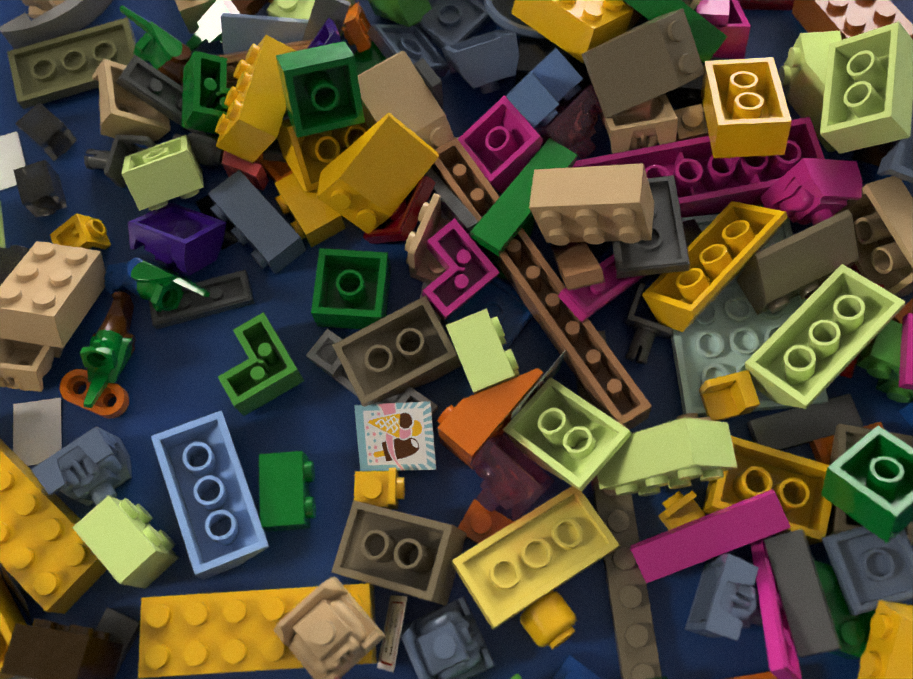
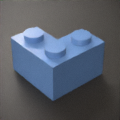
M555 48L507 93L506 98L533 128L539 123L544 127L558 114L555 109L559 105L558 102L562 98L566 101L570 100L581 89L578 83L583 78L558 49Z

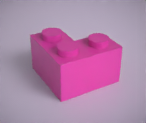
M455 218L427 240L426 248L446 271L423 289L422 296L427 297L432 308L444 321L493 281L500 273Z

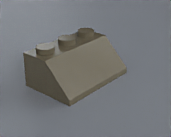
M847 209L752 256L736 281L757 315L767 310H770L772 314L787 307L791 303L790 299L798 295L802 299L811 296L841 264L848 268L855 264L859 257L851 212Z

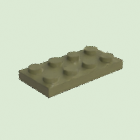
M119 19L7 51L18 104L23 109L99 88V81L93 80L92 75L103 59L127 66L134 56L136 40L129 19Z

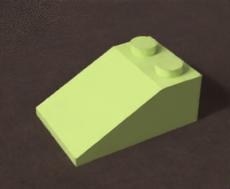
M840 31L800 33L794 46L789 49L786 62L779 69L780 82L784 86L785 97L801 118H811L818 140L828 152H835V149L820 135L829 44L842 40Z
M552 377L545 382L503 429L518 450L543 469L580 491H583L632 435L631 431Z

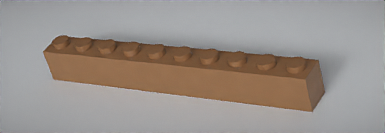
M456 137L435 149L439 153V158L431 167L479 222L500 196ZM523 228L500 256L486 249L561 355L565 351L564 361L597 408L628 430L648 419L652 408L651 404L590 320L587 318L581 322L558 297L565 286Z

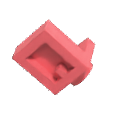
M223 152L221 163L229 177L240 170L255 188L264 191L269 179L258 160L252 164L229 152Z

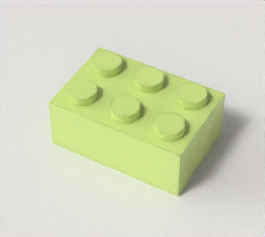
M900 22L829 44L820 135L839 154L910 138L913 107V39Z
M684 417L632 433L598 472L600 490H615L616 496L638 493L639 496H650L661 493L660 487L667 485L669 489L691 486V479L699 477L701 481L723 478V471L738 468L729 425L727 422Z

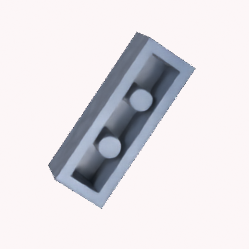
M240 170L208 193L214 204L210 208L219 220L228 221L234 227L230 232L242 246L246 243L250 245L254 250L250 254L262 269L268 266L276 275L306 251L303 241L297 232Z

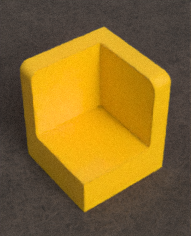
M748 370L706 380L698 389L707 417L710 416L711 421H720L748 414L760 405Z

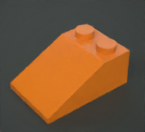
M536 368L464 398L456 407L449 405L437 421L440 423L437 427L440 443L473 470L503 435V429L511 421L512 412L543 377V372Z

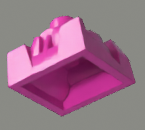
M803 158L760 196V199L765 208L786 211L788 218L793 223L798 222L801 225H807L812 222L814 226L840 211L847 205V200H859L862 198V177L857 161Z

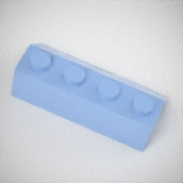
M222 410L151 436L194 574L204 580L235 568L269 547Z

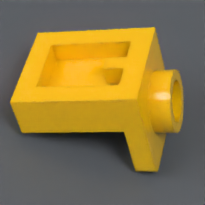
M77 213L50 234L53 244L82 247L85 249L92 247L107 249L111 246L106 227L100 219Z
M389 468L388 471H355V501L387 509H398V499L405 498V478L399 477L396 468Z
M679 490L662 503L666 510L659 514L658 517L668 530L706 516L695 502L694 498L697 495L693 490L685 496Z

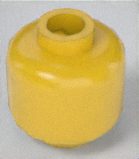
M557 591L550 592L527 607L520 617L521 624L539 647L550 646L554 650L576 632L573 626L576 623L577 617Z

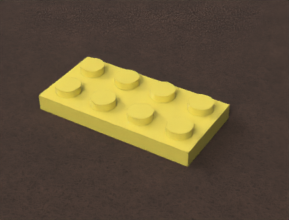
M571 486L452 560L451 564L491 628L495 629L615 551L620 544L583 492Z

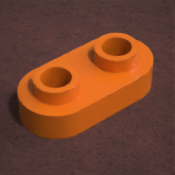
M71 370L64 375L60 382V393L65 400L104 418L112 419L119 417L128 408L129 395L117 383H109L92 408L84 407L83 403L91 382H88L86 370ZM86 384V390L82 394H78L79 388ZM112 397H116V403L108 407V401Z

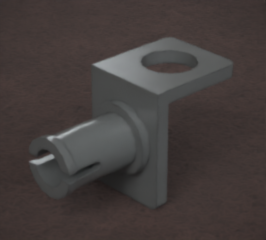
M116 134L110 151L88 149L85 153L93 156H84V163L90 170H104V174L118 187L124 188L126 182L121 173L125 156L146 149L134 143L143 144L148 148L156 146V144L148 136Z
M640 282L624 323L635 329L625 358L634 361L638 349H640L641 351L636 363L646 365L655 337L660 336L669 339L674 329L634 315L645 283Z

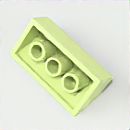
M841 264L745 362V369L749 371L755 389L773 402L807 409L901 311L906 302Z

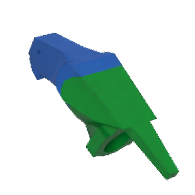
M135 257L128 262L108 265L104 277L106 290L110 294L128 289L138 298L151 300L153 308L158 312L178 308L184 294L182 286L204 297L209 298L210 295L208 291L191 282L192 280L172 269L140 257Z

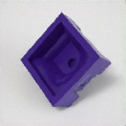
M170 202L160 209L148 212L128 222L130 249L135 250L144 245V250L153 254L155 260L165 263L166 267L179 274L190 276L217 260L224 241L226 222Z

